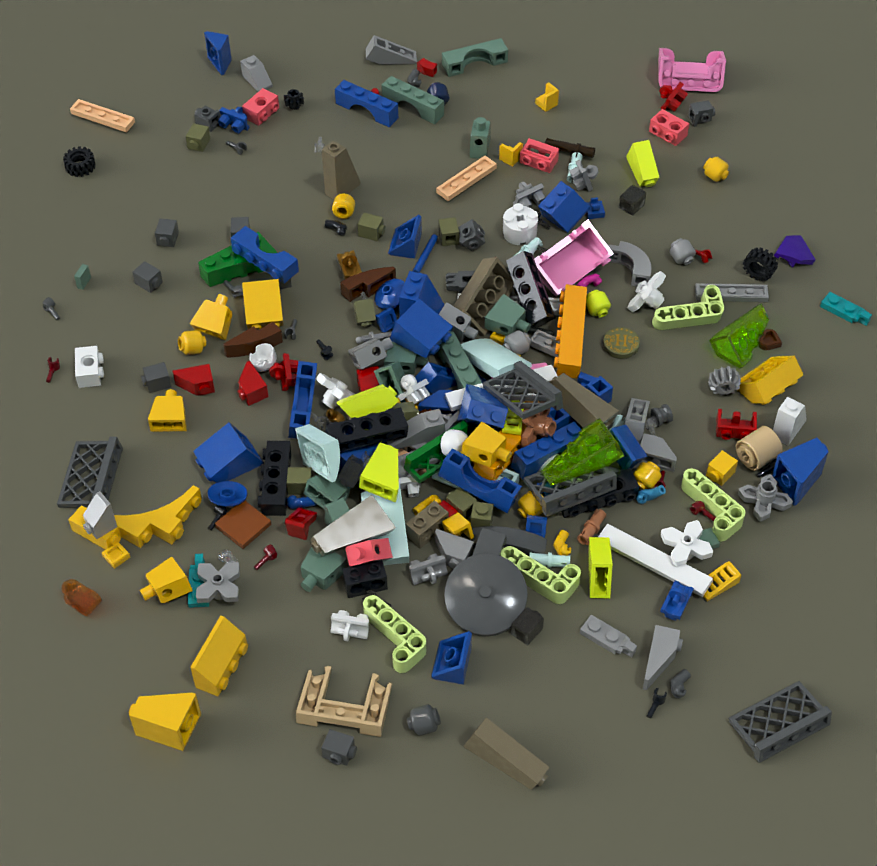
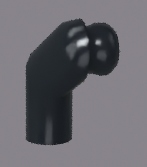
M325 220V228L337 229L338 235L346 234L347 226L337 220Z

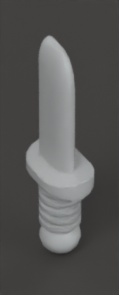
M371 331L367 336L357 337L356 343H365L373 338L384 340L388 337L390 338L392 332L374 334Z

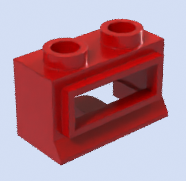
M718 409L716 437H721L724 440L731 438L741 440L757 430V412H753L751 421L740 420L741 413L738 411L733 412L732 419L721 418L722 409Z

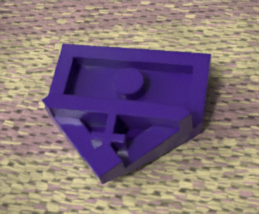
M801 235L786 236L774 254L778 259L781 257V259L787 260L792 268L796 263L813 265L816 260Z

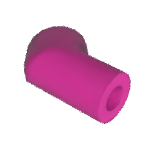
M595 273L583 277L576 286L587 287L592 282L595 286H598L602 279L599 277V274Z

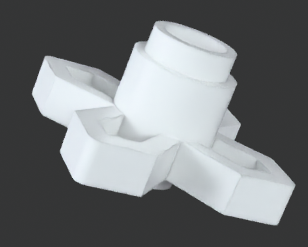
M659 271L648 282L644 280L639 283L635 290L637 295L629 302L627 308L633 313L644 302L649 307L658 308L663 303L664 297L657 288L663 283L666 275Z
M319 373L316 377L319 383L328 388L323 395L322 402L332 409L339 406L337 404L339 400L355 395L346 389L348 386L338 379L329 378L322 373Z
M698 520L687 523L684 532L673 527L661 530V538L664 544L675 547L670 556L674 566L684 565L694 556L701 560L712 557L713 550L710 543L699 539L703 529Z

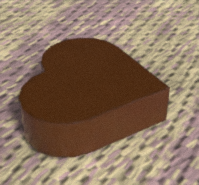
M766 329L759 339L758 345L762 350H771L781 347L782 342L776 331Z

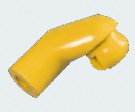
M430 495L412 508L413 513L417 515L434 500L438 504L441 503V499L437 495Z
M560 530L553 546L558 555L568 556L571 553V547L568 548V544H565L569 533L565 530Z

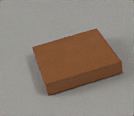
M246 501L234 506L215 523V527L242 549L272 525L270 519Z

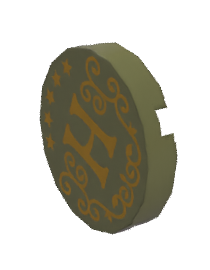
M615 327L608 330L603 339L604 350L609 352L610 356L619 359L632 357V354L638 352L640 345L639 336L636 332L625 327Z

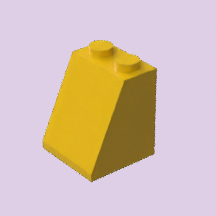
M279 279L243 282L247 329L254 326L259 330L271 322H274L279 328L284 326Z
M191 692L139 696L136 703L131 705L129 716L136 736L183 751L201 716V711L196 694Z

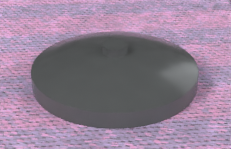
M483 553L468 557L453 569L446 582L445 603L451 618L463 630L470 631L474 635L495 636L504 633L520 620L526 609L528 592L525 579L518 567L502 556Z

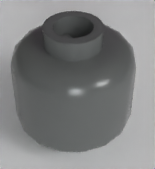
M429 704L413 708L410 712V717L407 718L409 729L414 730L419 736L435 732L438 729V725L441 724L437 708H433Z

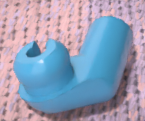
M659 485L653 489L640 490L636 500L638 503L644 504L646 501H651L665 494L666 489L663 485Z

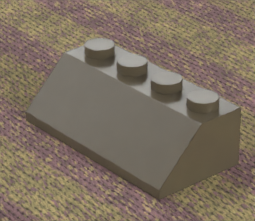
M497 257L483 259L454 304L455 308L472 318L470 327L478 330L479 335L485 336L488 331L485 329V316L503 294L509 297L514 289L513 279L508 273L506 266Z

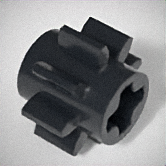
M296 89L289 90L287 95H284L285 106H289L292 110L299 109L301 104H304L303 93H299Z

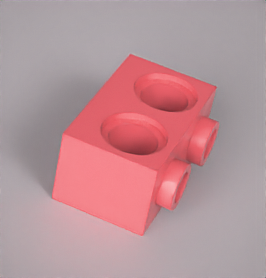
M662 109L651 118L649 132L677 146L687 137L689 123Z

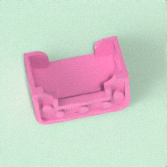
M659 48L658 81L660 87L671 85L674 90L679 82H682L684 85L681 89L685 91L718 92L723 88L726 58L723 51H712L707 55L706 63L676 62L674 61V52L671 49Z
M586 220L580 227L572 231L571 234L540 256H537L534 260L543 284L557 297L558 295L560 296L561 291H564L566 284L573 285L600 264L605 266L611 261L609 257L614 253L590 221Z

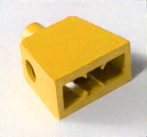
M218 294L215 302L205 300L190 322L194 330L226 340L232 319V311L229 307L225 306L228 297Z
M169 389L166 391L165 396L155 397L148 417L151 432L187 431L183 397L177 396L175 390Z
M481 422L462 443V454L469 457L470 461L491 467L498 459L507 463L512 455V452L505 449L506 437L484 422Z
M173 557L168 558L148 572L146 579L149 585L139 590L145 601L156 595L161 603H166L193 591L187 576Z

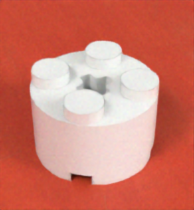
M520 203L514 204L513 207L506 210L503 215V234L506 241L514 245H520V243L525 242L529 244L537 236L538 213Z

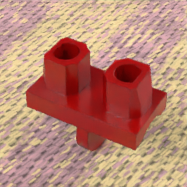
M679 82L674 90L671 85H663L660 88L661 98H666L661 109L666 110L668 107L674 112L677 110L681 102L688 95L686 91L681 89L684 85L682 82Z
M283 353V361L274 363V366L270 367V376L276 380L281 379L282 391H288L289 386H295L297 374H292L291 372L297 373L298 360H291L289 354Z

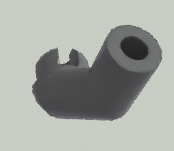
M413 69L407 81L410 85L418 88L421 84V79L418 80L420 72L417 69Z
M683 669L670 681L671 693L676 698H681L686 694L683 683L691 677V674L686 669Z

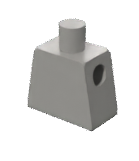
M446 302L439 315L453 326L452 331L455 333L458 341L461 343L465 336L475 340L479 331L470 327L472 318Z
M389 337L382 341L373 338L349 349L348 352L355 367L364 369L387 357L385 351L394 346ZM375 347L376 351L372 354V349Z

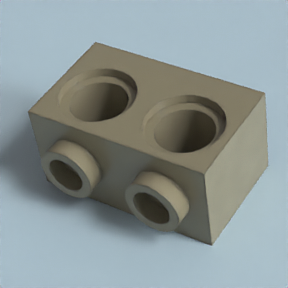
M434 500L406 523L407 538L419 549L435 537L436 529L444 530L441 521L449 518V512Z

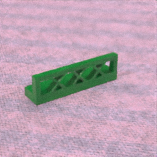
M463 420L450 429L460 430L467 434L469 425ZM444 433L406 456L404 469L419 484L441 469L443 460L446 457L441 450V438ZM437 458L440 460V463L438 465L429 464V460ZM424 468L426 472L420 476L415 469Z

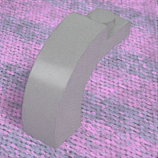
M620 241L619 246L607 244L614 253L609 257L611 259L610 262L622 264L631 271V286L637 287L642 281L646 280L648 282L650 280L651 262L644 251L624 241Z

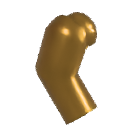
M332 408L327 410L326 417L332 423L345 421V417L340 412Z

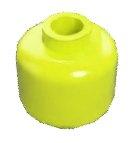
M593 290L586 295V308L591 316L601 318L608 314L611 303L605 292Z

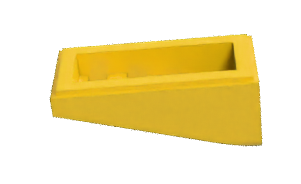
M730 561L724 563L708 575L713 578L718 587L712 582L709 587L712 592L707 590L703 598L708 602L740 582L741 574Z

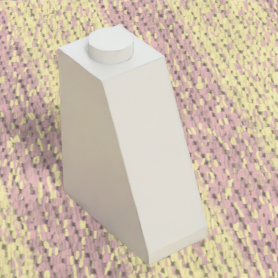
M787 397L778 409L773 431L777 434L781 443L789 446L806 422L805 405Z

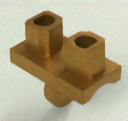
M354 250L347 251L344 254H337V259L345 279L362 272Z

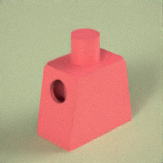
M388 538L368 540L345 547L350 567L393 558ZM377 546L379 548V554L375 552V548H377Z

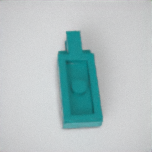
M829 292L820 304L821 308L850 323L854 321L867 326L871 320L872 314L832 292Z
M203 553L195 554V565H190L189 583L193 591L188 593L189 608L210 606V602L198 603L196 599L197 587L205 583L198 578V564L205 563Z

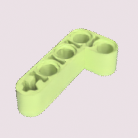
M708 285L705 287L701 302L658 308L652 320L653 327L658 330L719 322L724 312L720 289L715 285Z
M693 468L685 470L681 484L682 490L693 500L704 503L705 509L716 517L712 528L713 533L718 541L727 540L742 527L745 509L698 470Z
M507 546L501 551L502 557L510 560L518 567L528 587L555 604L565 603L580 585L581 570L575 564L566 565L559 574H556L515 547Z
M375 595L366 597L363 601L364 614L368 615L369 622L397 645L392 654L393 668L399 673L408 672L426 655L425 636Z

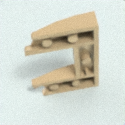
M331 666L324 667L325 674L313 676L312 671H308L296 710V723L318 726L319 722L360 728V734L381 737L392 683L389 682L386 688L377 683L379 675L373 673L365 705L363 706L325 699Z

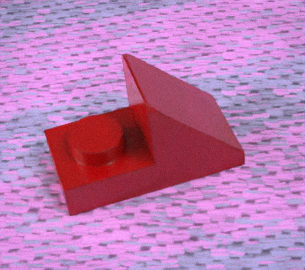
M303 508L296 509L285 519L288 535L307 540L309 526L316 520L317 512Z

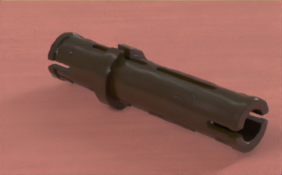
M549 138L545 141V144L559 148L561 152L571 154L576 152V156L578 153H581L582 156L593 158L595 155L594 147L583 146L581 143L573 144Z

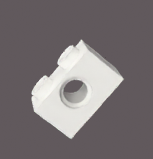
M98 346L75 348V377L78 388L101 386V378H104V370L101 364L104 363L103 353H99Z

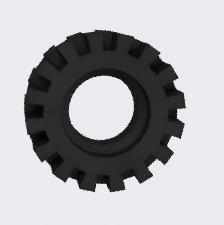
M78 146V149L73 147L72 151L69 149L68 153L65 152L63 161L67 173H70L71 176L75 174V177H78V175L84 177V174L89 175V172L92 173L93 169H95L94 155L89 148L83 147L81 149V146Z
M756 247L748 253L743 260V269L747 270L746 274H751V278L754 276L757 281L759 279L760 281H767L778 268V262L776 257H772L774 255L772 252L769 254V250L763 251L761 247L759 250Z

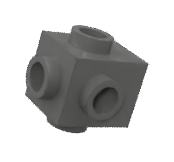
M473 219L458 227L459 241L463 247H467L472 251L485 244V232Z

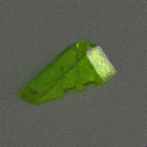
M762 303L720 330L709 340L719 358L738 368H743L752 359V351L758 345L759 335L763 334L769 321Z
M599 418L584 427L579 432V436L573 442L570 441L566 445L567 449L561 455H556L541 472L550 486L607 467L622 458L624 454L617 440Z

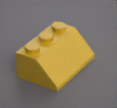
M795 355L770 357L741 378L740 389L737 391L750 402L764 405L771 402V398L775 395L782 394L786 387L796 384L798 379L803 376V372Z
M220 615L190 667L195 687L215 696H219L221 691L226 689L231 673L237 670L240 657L244 656L248 649L245 634L224 616Z

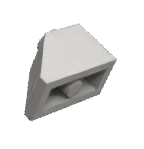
M255 55L240 61L242 76L257 92L262 88L267 90L273 87L263 63Z
M644 433L640 446L648 457L640 463L651 461L660 469L674 472L677 457L665 440L655 435Z
M101 491L97 492L83 514L85 521L83 524L84 529L89 535L92 533L96 539L117 527L110 502Z
M436 529L435 543L440 554L444 555L447 566L454 569L460 562L473 555V541Z

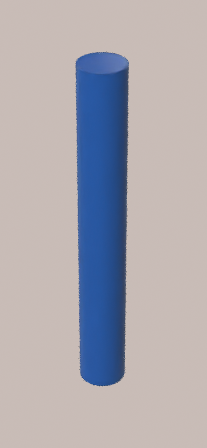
M433 234L413 272L420 273L438 240L437 235Z

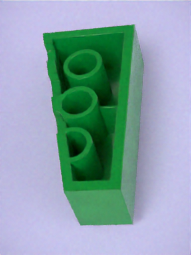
M257 232L260 243L259 249L266 253H277L268 241ZM231 246L198 262L200 276L209 287L222 284L225 280L228 282L232 281L234 277H246L248 273L255 271L258 273L264 272L253 263H249L241 255L235 254Z

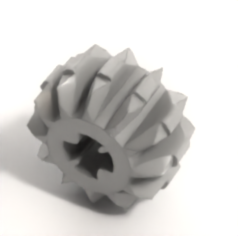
M721 366L720 369H714V372L709 373L708 383L714 394L719 393L720 396L723 394L728 396L729 393H735V390L740 389L741 378L736 368H730V366L723 368Z

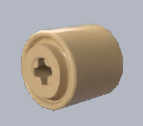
M761 426L736 443V452L739 459L747 468L754 471L777 458L778 454L783 452L779 437L767 426Z

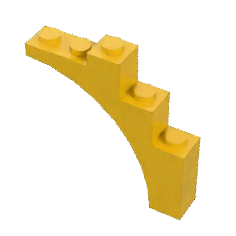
M193 485L182 496L156 510L134 515H114L117 527L98 539L92 533L89 535L83 527L85 523L83 514L87 509L86 507L81 505L68 520L72 531L105 550L120 542L121 538L141 548L150 541L152 535L172 545L183 535L184 528L182 522H185L193 509L200 505L202 497L200 488Z

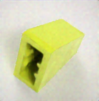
M650 141L633 143L626 155L628 163L639 186L652 187L658 181L659 174Z
M382 384L341 399L337 404L350 418H359L370 413L386 411L392 408L399 400L395 397L397 392L391 386L387 388Z
M380 442L360 475L359 488L396 502L399 489L398 449Z
M589 537L590 598L610 599L613 566L610 538Z

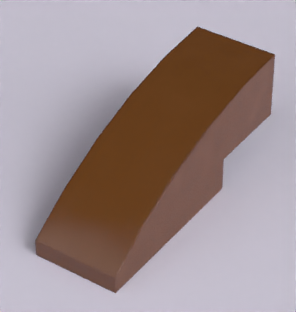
M383 267L353 275L340 282L341 294L349 302L363 294L369 298L377 292L383 283L396 279V268Z
M274 322L259 330L253 326L223 344L225 356L231 358L247 356L250 353L254 354L256 346L264 343L275 347L283 342L282 331Z

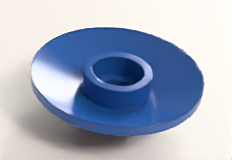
M391 279L383 283L375 294L376 305L383 310L389 307H397L405 282L401 279Z
M222 481L213 484L208 489V498L216 505L235 506L245 501L247 489L237 482Z

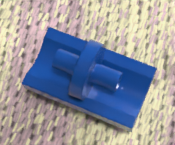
M238 106L235 110L223 107L220 109L221 116L218 120L220 127L227 128L231 124L232 130L238 134L243 129L248 131L250 126L247 124V114L243 113L242 107Z
M675 580L660 612L664 613L666 618L674 621L680 620L694 588L684 586Z

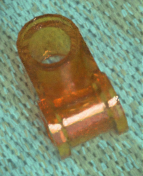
M69 579L62 584L61 589L65 602L84 616H89L102 602L101 597L94 590L87 588L77 580Z

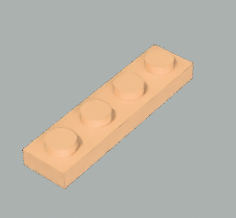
M80 99L70 108V112L73 115L124 132H128L135 123V118Z
M483 156L437 187L436 193L445 200L450 201L497 169V163L487 156Z

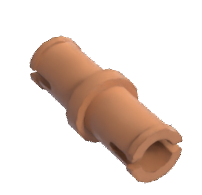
M596 509L590 520L585 522L584 529L577 538L582 545H588L589 537H593L594 534L599 532L600 525L607 516L603 510Z

